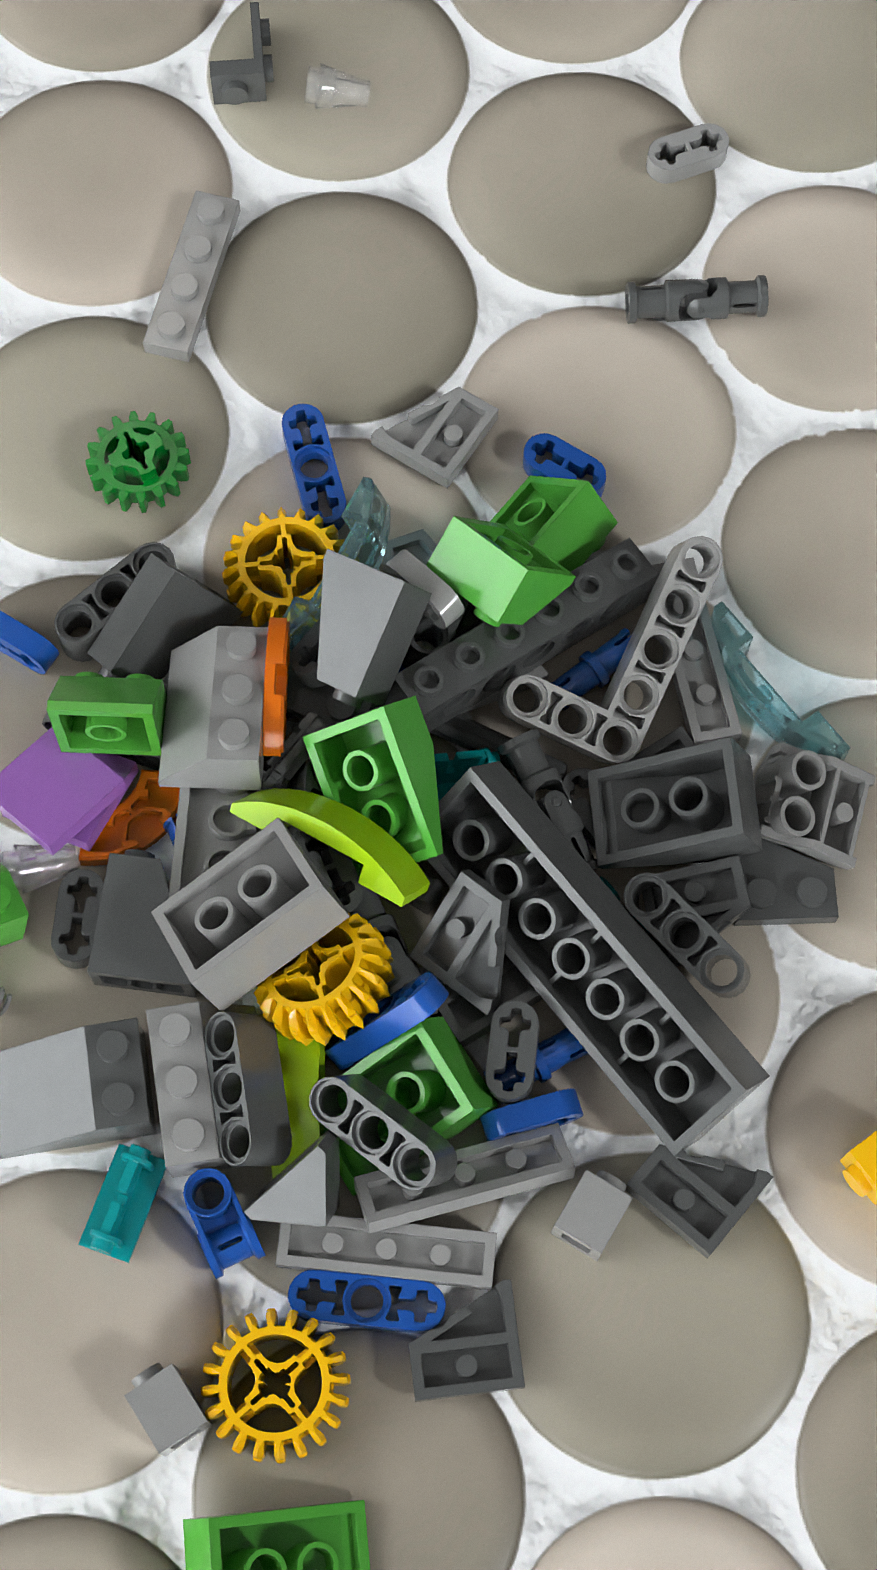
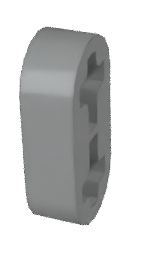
M707 123L660 137L649 146L646 162L647 173L655 181L667 184L720 167L726 159L729 145L728 134L722 127ZM701 143L707 144V146L700 147ZM716 147L715 151L709 150V148ZM660 156L666 157V159L659 160ZM675 160L674 164L668 163V161Z
M403 549L383 565L384 573L432 593L423 615L437 627L444 630L465 613L464 606L454 590L408 550Z

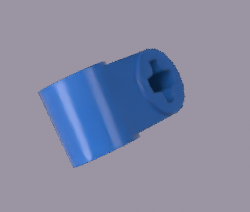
M212 1168L200 1169L190 1175L185 1183L183 1196L198 1231L199 1243L215 1278L218 1279L224 1276V1269L247 1258L255 1256L257 1259L266 1256L249 1217L243 1212L236 1193L226 1175ZM209 1182L221 1185L224 1189V1197L217 1207L202 1209L196 1205L195 1196L199 1187ZM239 1240H242V1241H240V1242H238V1243H236V1244H234V1245H232V1246H230V1247H228V1248H226V1249L221 1250L222 1248H225V1247H227V1246H229V1245H231V1244H233V1243H235V1242H237V1241H239Z

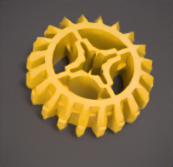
M280 507L277 512V518L270 520L268 515L261 512L259 516L260 525L255 526L245 521L242 527L244 536L232 535L230 540L232 550L225 551L223 557L224 565L227 568L222 572L223 583L229 586L226 590L228 600L232 603H237L236 607L244 611L241 615L242 618L252 615V625L255 627H261L269 621L270 617L287 618V621H290V633L296 636L299 631L298 624L306 623L308 628L311 629L317 622L316 617L320 616L323 558L327 548L350 558V556H347L349 548L345 539H338V529L334 524L323 528V518L319 513L307 521L305 511L301 507L294 517H287L286 511ZM294 545L305 547L311 550V552L301 551ZM275 548L274 551L269 555L260 557L265 552ZM286 558H289L290 569H293V573H290V585H287L286 574H283V570L286 569ZM316 586L312 591L300 596L301 592L307 587ZM262 591H274L279 593L282 598L267 595Z
M348 913L350 916L348 919L257 985L258 988L255 990L254 995L260 1009L263 1011L262 1015L268 1022L274 1023V1027L282 1036L287 1037L289 1040L295 1038L305 1046H308L314 1039L316 1042L326 1046L333 1034L346 1041L349 1028L357 1026L364 1029L363 1018L368 1013L380 1014L376 1001L390 996L386 983L395 978L392 972L393 968L390 965L393 962V958L379 930L376 927H372L358 913L352 916Z
M270 1308L266 1312L267 1326L259 1328L257 1319L250 1313L245 1316V1323L250 1330L248 1334L242 1337L239 1330L233 1325L226 1328L228 1336L235 1342L230 1350L218 1342L212 1345V1351L224 1360L221 1366L213 1363L204 1364L203 1372L211 1377H218V1384L201 1387V1395L206 1398L219 1397L220 1403L206 1409L205 1415L209 1420L217 1419L223 1415L227 1418L216 1430V1435L220 1439L227 1438L235 1430L239 1432L238 1437L233 1443L232 1450L241 1454L251 1440L256 1442L253 1450L254 1461L262 1462L266 1456L267 1446H274L275 1461L278 1464H283L286 1462L287 1457L285 1445L293 1443L296 1454L302 1459L308 1456L307 1448L302 1440L308 1435H311L315 1443L320 1447L327 1443L324 1434L317 1429L323 1421L332 1428L338 1429L340 1427L341 1420L328 1411L331 1404L340 1408L348 1407L349 1398L342 1394L334 1393V1386L350 1384L351 1377L348 1373L333 1374L332 1368L346 1361L343 1351H338L328 1356L324 1352L332 1346L335 1336L328 1332L317 1341L312 1338L318 1329V1320L310 1318L301 1331L296 1329L299 1322L296 1310L288 1312L285 1326L278 1325L277 1311L274 1308ZM272 1340H286L299 1344L305 1349L297 1356L293 1355L285 1362L274 1363L267 1360L255 1346ZM243 1358L254 1373L255 1384L249 1395L244 1398L245 1402L235 1409L231 1392L232 1378L238 1363ZM317 1361L321 1370L322 1389L319 1401L314 1411L310 1414L297 1396V1386L301 1378L307 1373L306 1370ZM259 1364H263L269 1373L273 1372L277 1377H281L286 1373L290 1376L291 1382L286 1383L285 1386L290 1389L287 1395L295 1404L293 1408L283 1398L280 1399L274 1393L267 1398L263 1396L262 1388L268 1386L263 1382L265 1376L258 1368ZM277 1407L286 1411L298 1426L283 1432L269 1433L254 1429L246 1423L256 1414L259 1416L268 1408Z

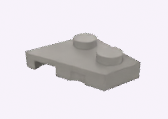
M457 387L440 396L435 403L422 405L409 412L407 420L385 431L383 426L376 429L371 435V445L448 489L497 421L499 409L466 390Z

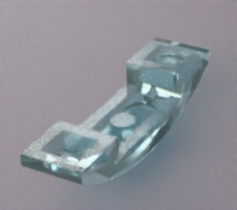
M363 477L341 515L351 531L338 553L379 570L389 538L390 506L372 478ZM322 581L311 600L294 597L282 617L290 621V654L297 643L320 619Z
M722 601L715 605L711 622L730 690L746 713L778 743L784 742L803 750L833 756L844 761L850 750L849 745L819 711H816L802 722L748 660L747 654L753 636Z

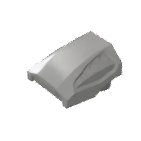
M784 742L772 746L754 777L761 838L804 853L834 867L846 870L855 868L857 858L853 857L868 789L874 785L876 776L833 756L803 750Z

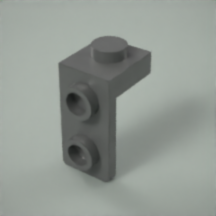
M250 2L254 58L209 61L214 105H239L247 102L267 101L266 82H274L272 54L263 55V46H271L269 18L260 19L259 2Z

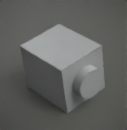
M586 1170L554 1224L551 1234L598 1261L633 1199L632 1196L624 1192L627 1188L626 1184L603 1170H599L596 1175Z
M156 1363L145 1369L132 1379L131 1382L135 1389L124 1395L158 1453L165 1457L212 1425L181 1372L174 1364H170L163 1369L160 1363Z

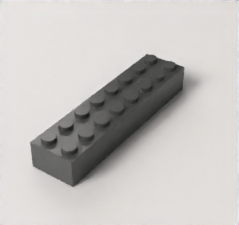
M497 761L470 767L439 801L443 854L427 860L450 888L461 871L470 869L510 899L504 953L674 1156L699 1141L770 1075L503 764Z

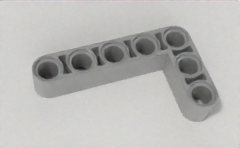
M697 536L683 541L672 548L600 706L540 677L523 675L508 680L500 688L497 700L503 715L531 730L538 729L541 735L598 762L606 764L621 763L632 759L640 749L720 572L723 556L719 545L709 537ZM689 548L697 550L703 557L704 565L699 574L691 571L686 564L685 557ZM669 593L676 594L683 602L684 609L679 619L673 618L666 611L665 600ZM650 637L658 640L663 647V657L658 664L649 661L645 655V643ZM630 682L637 684L643 692L642 704L637 709L629 707L624 700V690ZM520 684L529 687L535 697L534 706L527 713L516 708L513 702L514 690ZM565 706L572 707L579 717L578 727L571 734L563 731L558 722L559 712ZM611 727L617 729L623 738L622 748L615 755L610 754L603 744L604 734Z

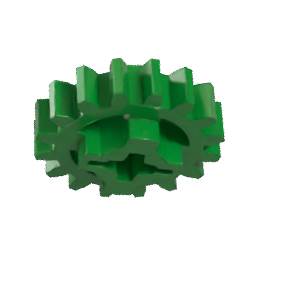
M131 411L129 422L123 423L117 416L112 417L113 429L109 431L106 428L98 427L96 431L100 443H88L87 447L91 458L86 459L85 463L88 474L92 475L90 480L95 492L102 490L105 503L109 505L118 498L122 511L127 512L132 503H138L141 512L146 513L148 502L155 501L162 508L166 506L164 495L167 492L176 497L181 494L177 481L189 480L187 465L191 464L189 448H185L184 434L182 432H174L171 420L168 419L161 425H158L154 412H150L145 421L139 420L136 411Z

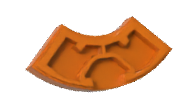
M270 617L264 675L263 756L281 757V753L284 752L287 731V693L290 665V621H287V618Z
M142 769L136 787L123 802L118 804L90 852L80 848L79 862L81 866L107 865L109 853L124 854L125 850L128 849L145 851L157 843L167 833L163 827L164 822L170 817L173 818L175 823L177 821L176 814L178 811L180 787H159V771Z

